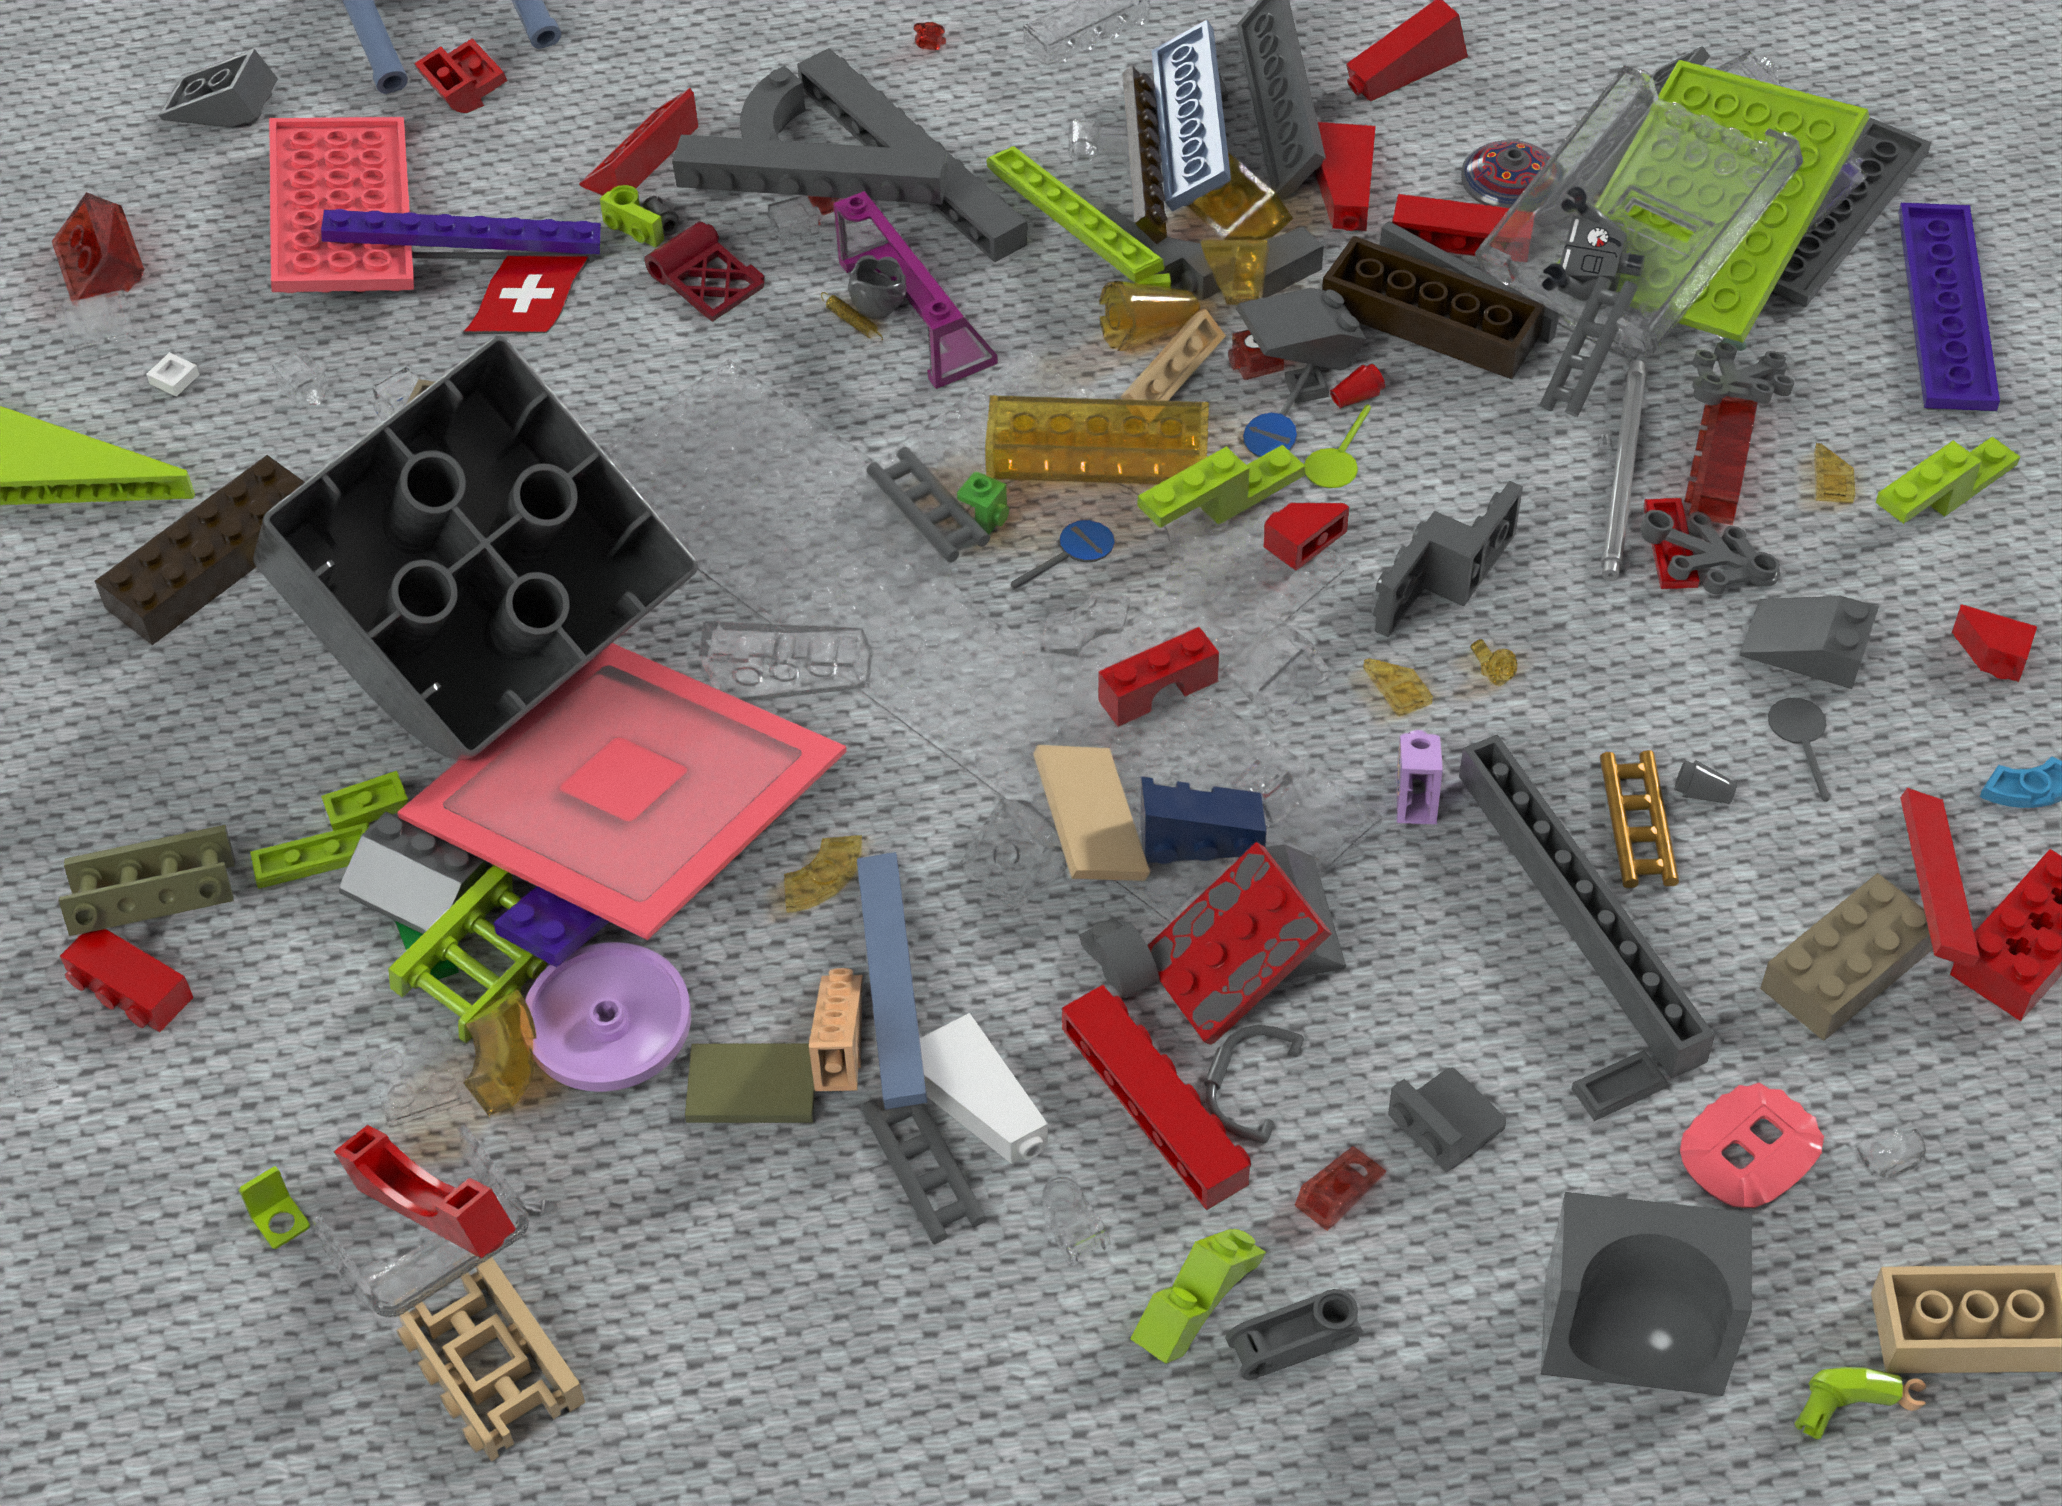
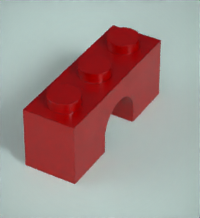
M1200 627L1192 629L1098 671V701L1117 727L1150 713L1152 711L1153 698L1162 688L1169 684L1175 683L1186 697L1217 683L1219 651Z

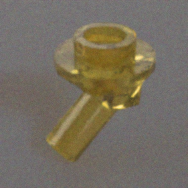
M1479 639L1471 644V650L1481 663V675L1488 677L1492 684L1502 686L1515 676L1518 663L1515 654L1511 650L1503 648L1492 653L1483 639Z

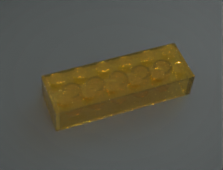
M990 395L985 441L986 476L993 479L1160 484L1207 457L1209 402Z

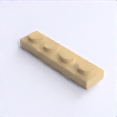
M1206 308L1196 312L1121 395V398L1140 422L1146 423L1151 421L1225 338L1226 335Z

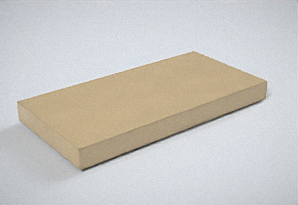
M1037 745L1033 755L1071 878L1145 881L1150 870L1110 748Z

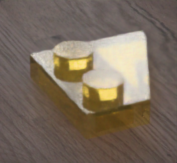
M1201 240L1204 257L1226 305H1238L1242 302L1262 298L1269 254L1267 240Z

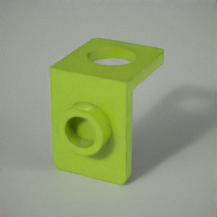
M276 1166L263 1172L238 1189L250 1218L272 1249H278L310 1228V1223L290 1197L282 1175ZM279 1213H289L295 1219L293 1227L282 1234L272 1232L269 1228L271 1219Z

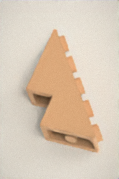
M835 968L829 971V975L821 976L809 1040V1053L815 1091L858 1090V1068H861L863 975H853V970L849 968Z

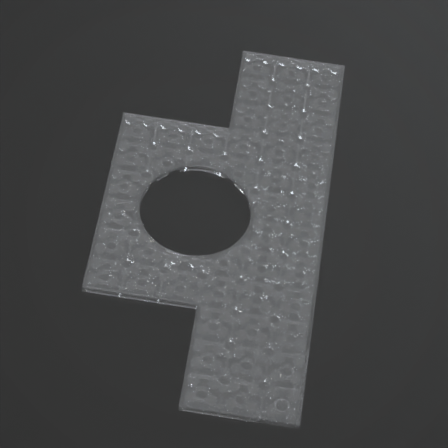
M1026 349L877 463L883 469H886L900 462L897 452L902 447H908L971 515L975 511V507L957 499V492L973 472L982 473L1005 483L1007 490L1019 486L1022 481L1040 477L1043 480L1072 479V476L1094 479L1095 483L1116 489L1137 501L1138 495L1196 464L1198 461ZM727 359L603 449L630 483L696 558L698 562L696 574L1060 847H1062L1033 755L1037 745L1110 748L1142 849L1140 827L1141 776L1153 778L1156 785L1175 787L1177 781L1189 783L1192 790L1211 792L1213 786L1261 793L1267 831L1266 847L1286 844L1314 856L1320 879L1329 873L1381 824L1382 816L1209 695L1221 682L1351 571V562L1329 547L1297 571L1263 547L1264 524L1274 511L1260 502L1219 525L1200 507H1197L1162 527L1166 530L1170 541L1172 555L1170 571L1158 595L1145 609L1133 618L1095 634L1066 638L1042 637L1006 628L987 618L974 608L959 590L953 578L950 563L945 560L867 474L866 469L869 464L876 461L730 359ZM912 473L895 480V483L903 491L921 483ZM932 494L915 502V505L924 514L941 505ZM952 516L935 525L944 536L961 528ZM1200 627L1219 651L1218 682L1186 697L1175 683L1169 684L1162 688L1153 698L1152 711L1117 727L1098 701V671ZM1239 857L1219 858L1210 861H1174L1168 864L1147 863L1150 873L1145 881H1106L1168 926L1233 865Z

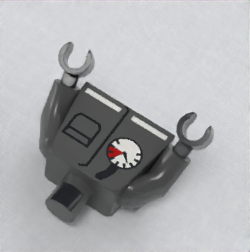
M1573 187L1568 190L1567 194L1574 198L1575 203L1567 198L1561 203L1562 209L1566 212L1576 210L1578 211V216L1573 215L1560 265L1553 263L1543 270L1544 274L1551 276L1542 282L1543 288L1551 291L1558 286V291L1580 301H1586L1599 276L1605 277L1612 282L1608 289L1610 291L1617 290L1621 274L1641 277L1645 256L1627 253V234L1590 202L1586 203L1587 195L1582 188Z

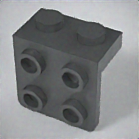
M1454 1068L1445 1069L1417 1090L1405 1079L1391 1088L1388 1115L1445 1172L1449 1171L1505 1129V1116Z

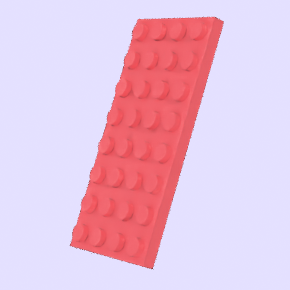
M404 117L269 118L272 292L328 293L331 291L414 290L412 246L322 242L321 237L324 210L344 209L347 211H380L384 213L410 212Z

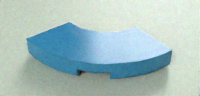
M2051 756L2043 765L2030 769H2012L1998 764L1979 797L2000 805L2018 808H2035L2062 801V761Z

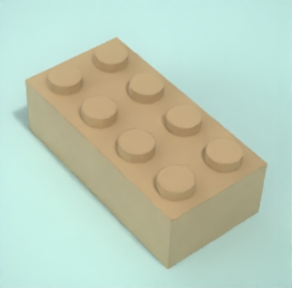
M2062 1265L1905 1266L1880 1268L1871 1291L1885 1372H2062Z

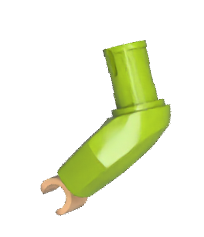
M1865 1367L1823 1369L1817 1372L1809 1381L1811 1395L1794 1425L1797 1429H1802L1804 1425L1803 1433L1814 1439H1821L1837 1407L1857 1402L1886 1406L1899 1402L1903 1408L1916 1411L1926 1403L1922 1400L1917 1401L1911 1398L1908 1390L1921 1392L1926 1388V1385L1918 1378L1911 1379L1903 1385L1902 1378L1899 1375Z

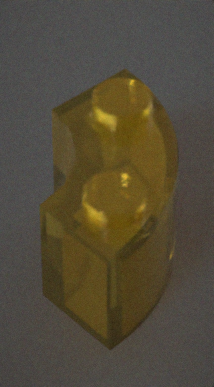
M519 990L493 1000L466 1024L474 1039L476 1056L472 1071L463 1084L488 1116L509 1109L520 1100L531 1082L536 1064L532 1063L533 1040L537 1038L536 1028L530 1009Z

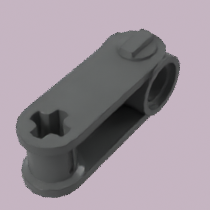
M1331 1289L1240 1323L1226 1334L1225 1339L1229 1347L1235 1348L1242 1363L1240 1372L1243 1378L1249 1381L1357 1343L1363 1331L1357 1320L1358 1307L1352 1295L1344 1290ZM1329 1316H1339L1344 1321L1341 1323H1331L1326 1318Z

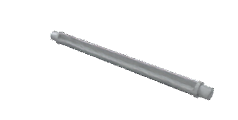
M1640 360L1630 362L1629 370L1625 374L1624 400L1604 553L1601 558L1602 577L1608 581H1615L1619 578V572L1624 563L1623 551L1644 383L1647 379L1645 364Z

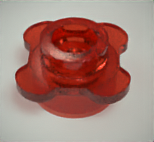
M934 22L914 24L913 29L917 32L915 43L919 48L938 50L941 44H946V38L943 37L945 33L943 26Z

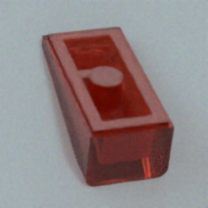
M1352 1146L1301 1186L1295 1206L1328 1231L1386 1173V1170ZM1356 1163L1362 1165L1368 1174L1365 1177L1362 1176L1349 1164Z

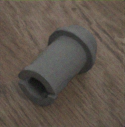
M650 196L644 201V209L661 216L663 234L670 235L677 230L679 226L678 215L675 211L668 209L659 196L658 198Z

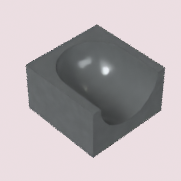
M1565 1192L1545 1277L1541 1375L1723 1396L1752 1313V1213Z

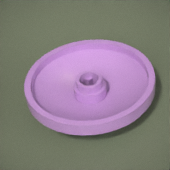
M621 942L588 945L576 950L557 968L550 964L531 986L526 996L522 1013V1027L526 1044L538 1066L547 1075L564 1085L594 1092L629 1088L658 1074L680 1052L691 1025V1005L687 987L676 968L667 959L650 949Z

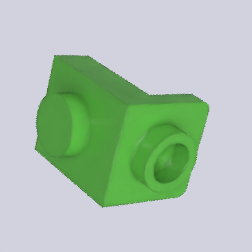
M973 472L958 490L957 499L975 507V520L990 534L996 526H1002L1009 515L1006 484L982 473Z

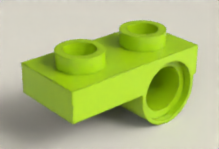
M628 185L617 186L600 198L603 222L610 229H618L631 235L637 242H645L655 248L664 241L661 216L640 207L639 194L634 187Z

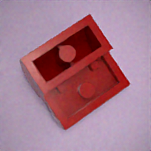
M473 38L449 53L440 46L414 63L419 73L453 110L460 113H469L483 107L484 104L481 98L508 81L501 68Z

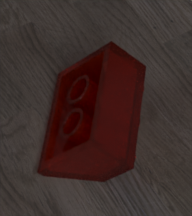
M86 192L52 240L72 305L75 307L129 292L132 286L140 281L145 270L122 206Z

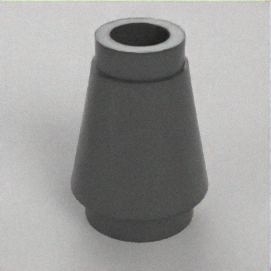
M1685 760L1678 773L1674 790L1683 793L1682 797L1730 804L1736 792L1737 782L1730 780V778L1697 760L1694 763Z

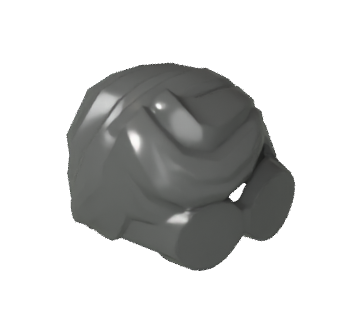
M870 255L858 259L849 279L848 291L852 303L863 316L872 319L885 318L897 310L906 296V277L903 275L896 259L883 257L877 260ZM878 268L888 276H896L897 280L890 281L875 271V269Z

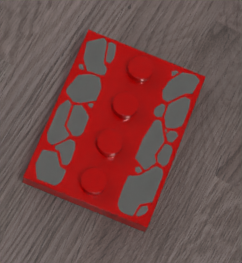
M1256 842L1147 946L1156 964L1159 981L1201 1039L1211 1045L1218 1041L1332 933L1266 848Z

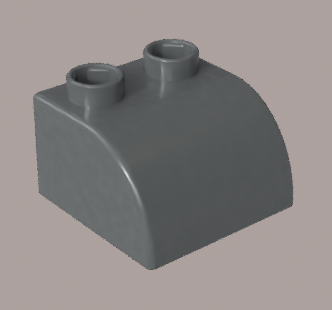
M495 336L271 508L264 515L253 556V563L360 687L393 720L417 740L439 754L457 760L471 759L480 753L694 576L698 570L696 558L512 343L503 336ZM541 558V572L534 573L533 562Z

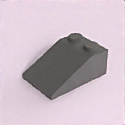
M252 49L182 75L158 116L164 121L234 127L243 123L248 125L255 122L261 116V109L272 96L271 91L278 78L258 52Z
M1307 288L1242 302L1236 307L1240 317L1266 356L1344 370L1367 340L1359 328V322L1344 305L1343 297L1333 290L1324 291Z
M1844 596L1760 599L1739 656L1852 689L1879 607Z

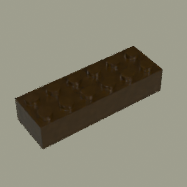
M1356 236L1351 238L1323 277L1322 290H1333L1343 297L1344 305L1359 323L1509 379H1513L1541 336L1545 311L1544 304Z
M264 456L97 578L94 582L105 609L151 645H154L256 568L253 563V556L264 515L303 485L305 481L270 456Z

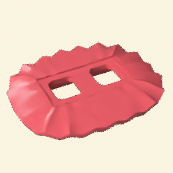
M1759 1082L1750 1086L1738 1085L1730 1093L1722 1094L1714 1103L1707 1105L1704 1111L1694 1118L1690 1127L1683 1133L1680 1154L1683 1165L1689 1175L1711 1196L1732 1207L1756 1208L1778 1198L1810 1170L1822 1154L1824 1135L1818 1128L1816 1117L1807 1113L1800 1103L1791 1100L1782 1089H1769ZM1760 1119H1766L1782 1132V1136L1772 1144H1767L1756 1136L1750 1128ZM1731 1144H1739L1753 1156L1754 1160L1743 1169L1736 1168L1722 1156V1152Z

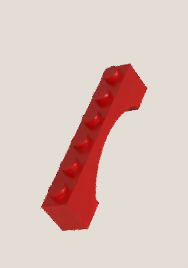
M366 1125L333 1151L358 1191L479 1258H483L486 1254L500 1248L504 1243V1239L516 1230L491 1188L472 1178H468L457 1188L444 1183L406 1156L391 1142L387 1134L369 1125Z

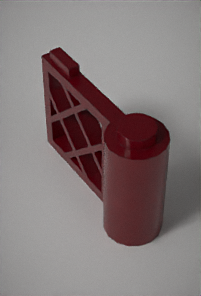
M698 221L646 255L644 262L649 274L662 285L667 283L701 314L713 322L763 289L765 276L752 264L746 267L718 242L719 235L712 225ZM719 257L727 264V269L707 268V264ZM686 277H702L701 286H686L682 280ZM706 278L726 279L725 288L705 287ZM730 279L745 280L750 285L744 289L730 288ZM704 296L725 297L724 302L714 309L704 302Z

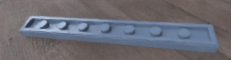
M894 852L857 858L884 1107L886 1110L928 1103L897 854Z

